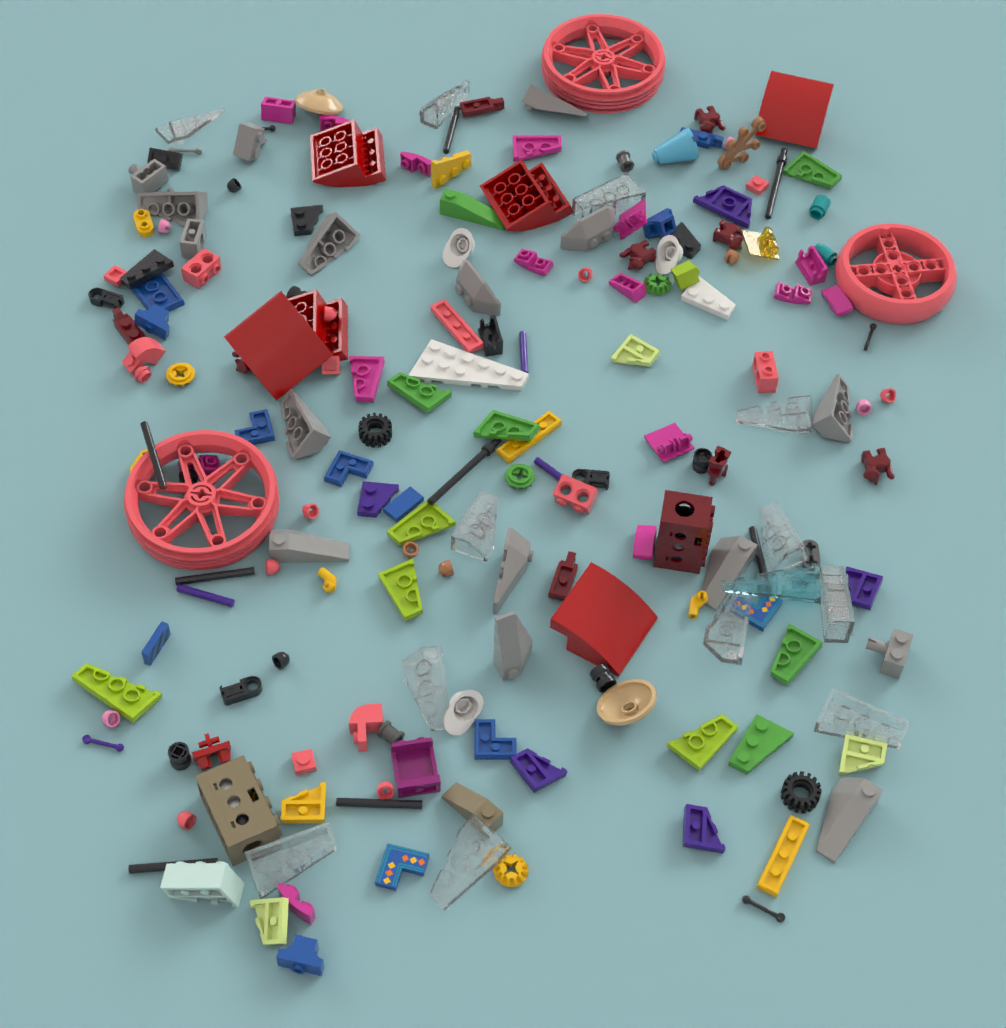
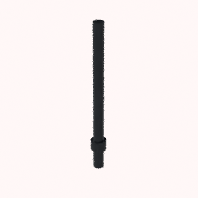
M782 148L777 158V169L765 213L766 219H771L783 168L787 162V148Z
M493 439L490 443H486L472 460L427 500L428 504L431 506L435 504L486 456H490L502 442V439Z

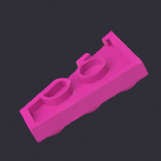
M513 135V162L562 151L561 135Z
M349 356L356 402H374L385 363L384 357Z

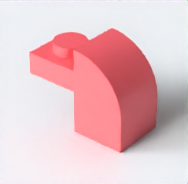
M149 337L138 338L127 346L130 352L121 363L130 374L135 375V371L143 366L145 362L156 365L166 351L155 339Z
M382 703L362 705L354 710L350 716L349 730L350 734H354V744H358L359 752L367 751V733L378 732V729L383 724Z

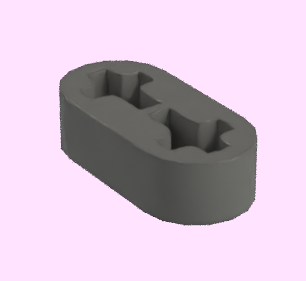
M805 540L800 548L801 568L804 573L815 575L820 568L819 546L814 540ZM807 547H809L810 550H812L811 554H809V550ZM809 561L812 562V566L814 567H810V564H808Z

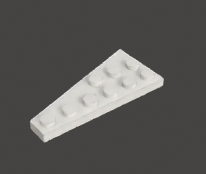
M432 339L409 373V376L423 379L424 382L430 383L434 380L442 381L443 384L463 386L478 384L485 388H488L489 385L498 386L500 389L522 391L529 379V373Z

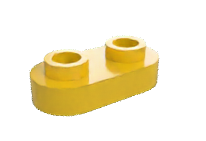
M145 209L135 211L133 218L138 235L141 237L152 236L154 234V226L150 212Z

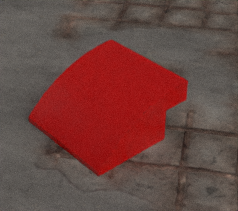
M771 71L758 117L760 116L765 120L766 128L762 132L758 131L755 135L817 148L834 84Z
M353 119L310 136L313 183L343 188L369 186L386 181L383 136L377 127L362 133Z
M521 159L480 185L481 190L507 231L536 229L555 223L574 213L571 205L542 162L528 170Z
M317 290L288 298L333 354L332 356H339L340 361L348 360V306L345 301L340 298L326 303ZM325 306L336 310L337 316L334 320L324 321Z
M282 291L224 336L226 341L276 401L333 355Z
M591 562L552 616L550 628L567 636L566 650L596 666L607 664L610 673L619 677L658 617L646 602L625 583Z

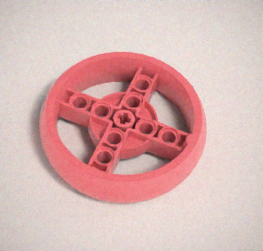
M878 224L857 232L841 248L835 266L837 284L845 293L853 308L871 319L889 324H913L935 316L952 298L957 282L954 260L943 243L921 229L903 224ZM876 249L878 256L872 264H849L859 254ZM899 250L912 253V254H914V255L920 257V258L923 259V260H916L914 257L910 256L909 254L900 252ZM941 281L942 287L938 291L923 298H916L914 290L920 283ZM867 287H876L881 292L892 295L893 298L880 295Z

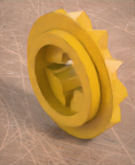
M176 363L167 369L166 379L169 384H174L175 387L178 385L184 387V384H190L191 380L195 379V370L190 364Z
M505 853L504 856L497 859L494 865L495 879L503 886L517 887L527 879L528 864H526L523 857H519L515 853L513 855ZM513 865H514V866L516 865V867H515V872H516V873H513V872L511 871V872H509V873L506 874V872H507V867H506V866L512 867Z

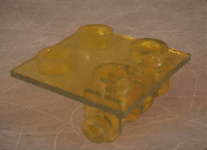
M765 227L762 233L741 230L749 255L779 260V247L772 228Z

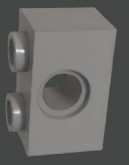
M187 218L180 240L182 257L193 258L202 250L207 235L204 220Z

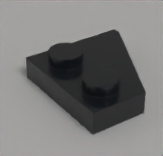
M323 205L290 208L294 236L311 235L314 226L319 220L320 213H323Z
M680 222L676 227L677 231L670 235L677 238L683 248V256L692 259L700 251L701 244L685 224Z

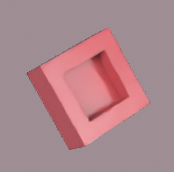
M756 175L746 184V189L758 196L769 187L768 181Z
M114 265L104 275V280L119 287L122 284L120 277L127 271Z
M331 356L321 364L322 375L340 374L339 356Z
M312 749L291 753L296 775L317 771Z

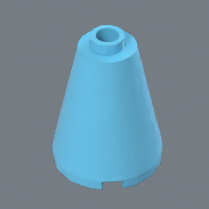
M686 128L656 147L654 153H652L654 162L660 165L698 159L699 151L696 141L694 142L692 139L694 136L691 130Z

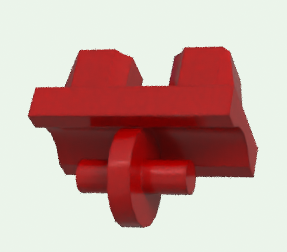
M209 733L204 734V741L198 742L199 748L206 746L208 748L192 752L194 762L197 761L201 771L212 767L209 758L211 756L217 755L220 765L231 761L230 742L226 741L212 746V744L219 743L220 740L218 736L210 739Z

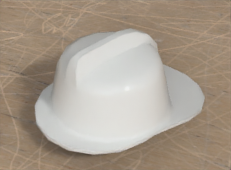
M458 228L450 236L442 253L443 261L447 266L452 268L461 266L462 261L467 259L468 255L473 252L475 242L470 231L465 228Z
M673 235L663 237L658 244L656 270L661 275L669 274L671 268L675 267L683 257V248Z
M475 690L460 691L451 697L443 722L445 730L449 734L454 736L461 735L471 727L483 709L484 701L479 692Z

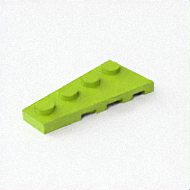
M88 663L72 674V681L132 723L162 698V693L155 690L152 692L141 684L134 685L127 682L126 678L121 676L119 678L110 675V672Z

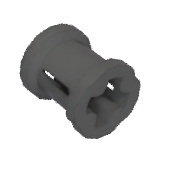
M622 150L617 153L616 160L620 163L621 171H631L634 163L630 160L629 151Z
M385 721L377 732V736L386 739L390 746L391 743L403 740L405 733L394 728L390 721Z

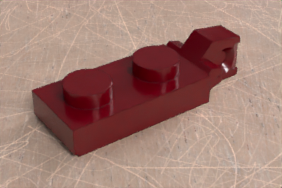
M485 97L460 102L459 107L463 118L502 110L505 108V102L503 97L497 99Z
M118 307L112 310L114 326L128 345L138 338L146 337L142 330L134 324V320L127 313L123 315Z
M569 551L566 561H559L548 593L549 598L564 601L571 591L578 571V564H575L576 553Z

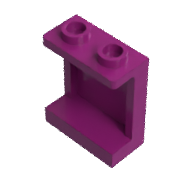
M419 737L416 740H399L391 743V756L398 798L441 792V782L437 771L432 737Z

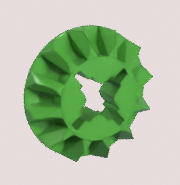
M656 272L655 275L649 274L648 277H645L646 291L650 294L663 295L671 288L669 277H665L664 274L658 275Z
M514 464L505 472V482H508L509 487H515L516 490L518 488L525 490L527 486H531L533 481H535L533 469L525 464ZM522 473V478L519 481L517 477Z

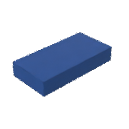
M410 486L383 508V512L397 523L422 503L424 497Z

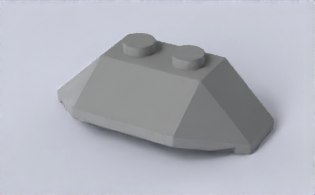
M604 206L578 220L567 232L561 235L560 248L587 252L603 242L609 241L613 235L616 209Z
M467 259L463 260L456 277L455 289L457 294L463 297L465 304L470 306L473 312L500 316V301L495 297L493 291L470 261Z

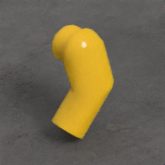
M322 567L317 575L324 580V585L322 586L324 591L331 593L336 589L337 578Z
M698 591L690 599L688 611L690 619H697L699 609L707 602L708 596L705 591Z

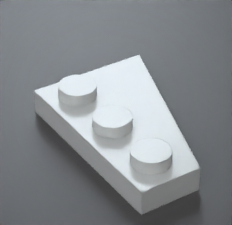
M698 275L700 282L687 287L681 295V301L728 320L735 310L736 304Z

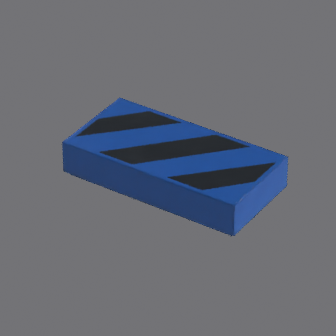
M160 622L141 653L145 664L152 665L171 635L168 623Z

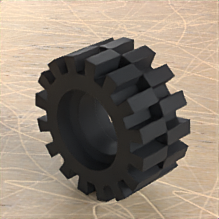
M373 413V416L367 414V418L362 417V421H359V438L363 444L366 443L368 447L371 444L372 448L378 445L379 448L381 444L385 446L387 442H390L392 438V423L386 415L382 417L381 413L376 416V413ZM372 428L382 429L378 433H372L369 430Z
M800 771L799 775L797 772H793L792 776L791 774L787 776L781 789V800L784 799V805L789 804V810L795 808V813L801 810L803 814L806 813V810L811 812L813 808H816L822 789H820V782L816 783L817 778L815 776L811 779V774L808 773L807 776H804L803 771ZM795 787H803L809 792V796L807 798H800L794 794L793 789Z

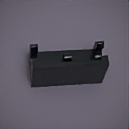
M495 315L490 316V322L484 324L482 318L478 328L479 337L484 343L483 351L485 357L503 354V339Z

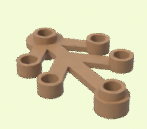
M759 116L752 121L751 127L753 129L750 132L745 126L741 127L738 131L737 141L734 139L728 141L725 154L721 155L717 161L721 170L730 168L732 163L737 161L746 162L749 159V154L744 150L750 148L757 150L760 147L761 143L757 139L751 142L748 141L758 131L762 132L766 128V122L763 118Z

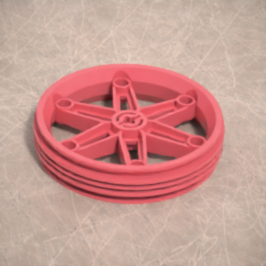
M590 14L570 19L557 26L549 34L542 50L541 70L548 89L562 101L587 112L618 113L637 108L656 94L663 81L666 61L660 40L646 26L622 16ZM604 38L616 39L621 42L608 47ZM586 39L588 48L566 45ZM597 41L601 49L595 51L593 42ZM643 51L650 57L653 65L644 64L630 58L636 53ZM553 60L576 68L562 76L555 69ZM611 75L613 85H609L606 79L607 76ZM619 78L641 80V82L621 88ZM598 79L603 89L589 88L583 85Z
M197 430L177 434L156 444L155 448L161 468L179 459L185 483L166 482L167 489L160 490L158 482L149 481L152 475L155 474L148 451L133 467L124 493V509L129 528L136 541L146 552L169 566L198 571L231 565L254 552L265 541L274 526L278 515L280 499L275 472L263 453L252 443L239 436L222 431ZM217 453L229 455L233 458L206 477L196 454ZM192 464L201 481L193 485L188 466ZM252 468L264 485L265 498L232 491L231 489ZM230 471H235L220 488L213 486ZM168 492L185 495L184 498L181 499L159 495L157 493ZM140 500L172 507L173 509L151 532L140 516ZM227 500L248 505L247 507L220 504V501ZM185 510L191 512L174 528H169ZM213 514L218 534L212 535L204 516ZM220 515L257 518L252 526L243 534L226 542ZM198 522L210 547L185 548L169 543Z

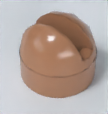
M729 249L724 259L726 263L729 262L731 265L735 264L740 256L735 250Z
M410 541L404 544L402 552L405 557L412 559L417 555L419 548L416 543Z
M450 560L440 563L438 569L442 576L454 575Z

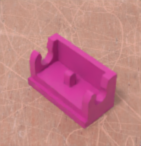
M265 97L261 103V120L293 124L294 117H296L295 101Z
M814 245L809 246L806 254H804L803 250H800L795 263L809 286L825 282L828 267Z

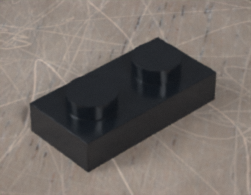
M149 148L147 164L156 159L164 164L166 168L181 170L183 154Z

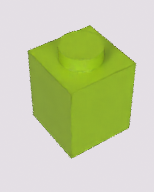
M690 260L671 268L674 281L681 290L700 282L698 277L700 271L697 265H693Z

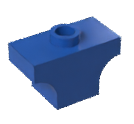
M666 208L647 219V224L643 226L646 238L655 236L665 237L677 231L671 209Z
M153 304L148 310L138 309L135 313L134 324L143 328L146 332L166 340L170 330V325L167 324L169 321V311L156 304Z
M295 935L293 943L288 948L278 950L276 956L278 966L289 968L298 974L306 972L322 976L324 962L323 959L317 956L319 950L318 940Z

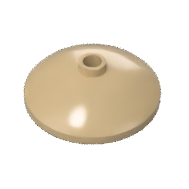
M324 89L305 91L295 98V103L299 107L310 112L336 115L343 110L341 102Z
M632 679L620 682L609 688L600 697L597 703V713L603 722L610 725L625 726L643 719L653 709L657 701L656 690L651 683L645 680Z

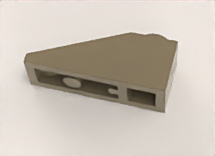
M457 782L442 795L444 801L487 838L503 825V812L487 798Z

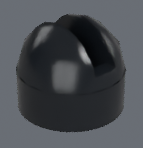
M235 178L231 179L227 184V189L232 193L242 189L241 184Z
M278 652L272 656V661L276 668L282 670L289 664L290 657L285 652Z

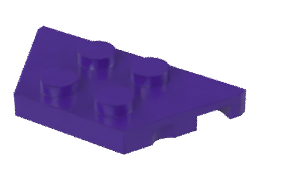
M724 185L717 187L715 190L707 191L704 196H694L693 203L747 229L749 228L752 198Z

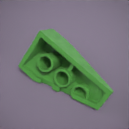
M449 189L444 190L440 198L441 215L500 230L504 229L505 226L492 207L468 194Z

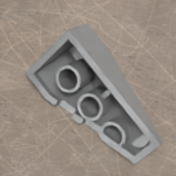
M840 374L835 375L814 414L812 424L815 431L819 432L822 437L849 443L852 441L854 431L853 425L849 423V418L852 417V412L849 411L848 404L851 403L849 386Z
M272 529L269 534L270 559H275L279 563L349 562V543L294 529Z

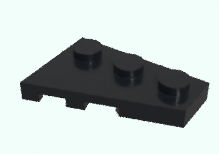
M154 249L121 276L120 280L124 286L131 290L173 268L174 264L171 259Z

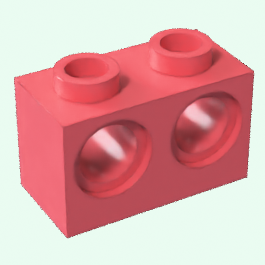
M203 248L181 267L182 278L185 282L199 289L215 274L219 273L221 262L219 256Z
M773 351L755 352L752 368L757 392H776L779 377Z
M562 474L553 492V496L559 505H569L578 513L583 514L585 512L589 514L598 497V490L591 485ZM565 489L571 490L568 495L562 494ZM582 496L588 497L586 502L579 501Z

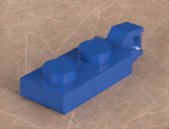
M690 129L694 136L692 139L694 142L696 141L697 147L709 149V147H722L723 136Z

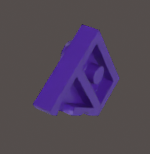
M363 481L357 516L377 518L382 509L390 502V498L394 493L397 494L399 492V485Z
M846 566L845 574L851 605L871 610L883 582V576Z
M528 748L513 755L509 761L533 793L565 777L568 772L563 767L560 770L551 765L550 760L538 756L537 753Z
M686 804L684 807L683 847L723 854L725 845L721 844L717 836L718 830L711 820L708 808Z

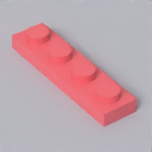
M446 299L430 306V311L466 352L474 353L484 348L483 341Z

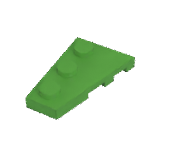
M805 151L787 165L782 172L784 175L832 189L842 180L841 174Z
M401 372L387 381L389 388L427 414L452 396V391L450 390L442 391L437 389V386L434 384L426 385L420 383V379Z
M493 410L476 428L473 434L474 438L531 441L540 431V425Z
M788 624L785 637H783L781 648L775 658L770 676L788 686L822 648V641Z
M756 714L729 760L728 765L747 775L772 752L777 751L783 743L793 738L794 733Z

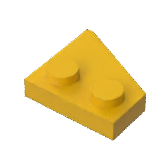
M326 782L319 783V787L310 791L306 789L299 792L296 796L283 799L281 805V824L325 823Z

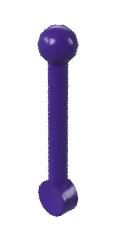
M89 735L82 737L84 744L94 743L115 748L118 752L124 750V745L120 743L116 745L92 739Z

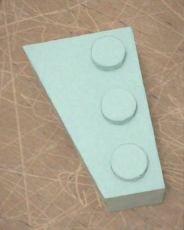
M179 861L176 864H166L160 889L169 898L197 902L198 898L211 899V904L218 905L219 901L231 902L232 907L239 908L244 882L226 862L205 863L197 861L196 863H185Z

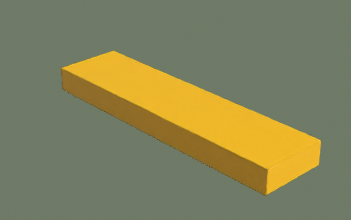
M546 412L534 421V423L540 425V431L531 441L508 440L496 449V454L510 464L560 427L562 420L552 412Z
M790 815L756 889L777 898L809 829V823Z

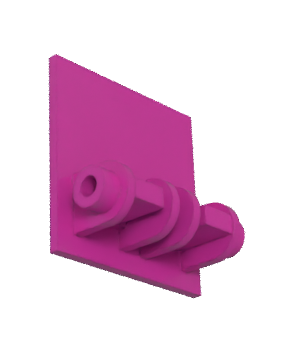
M643 199L619 215V222L615 224L613 229L616 233H620V240L647 224L646 199Z
M676 423L644 436L663 463L695 449L690 443L693 440L692 435L684 434Z

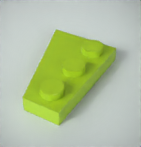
M426 501L388 529L387 536L401 547L406 542H414L456 526V521L436 504L431 506Z
M413 559L378 573L380 582L404 621L423 614Z
M721 714L702 724L700 728L683 734V737L675 741L674 739L669 741L666 747L700 772L737 732L739 726Z

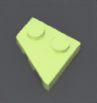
M630 334L613 354L611 362L650 367L660 355V350Z
M846 734L838 774L843 775L883 766L887 743Z
M279 897L250 900V906L255 908L258 916L255 921L260 929L263 945H284L287 943L289 898Z

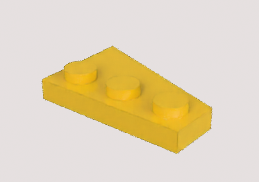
M466 150L453 154L451 158L443 157L441 161H431V186L437 189L471 166V153Z

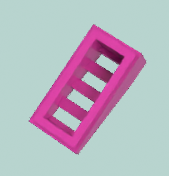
M622 273L617 274L609 281L610 286L635 303L647 294L644 283Z

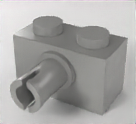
M249 122L240 123L233 155L247 161L257 160L261 152L260 146H264L266 144L264 141H267L264 136L265 128Z
M153 159L142 168L132 164L128 169V172L132 174L130 178L135 193L155 192L169 181L166 166L156 159Z
M894 628L887 643L869 637L865 649L881 653L884 657L879 673L896 679L900 678L913 634Z

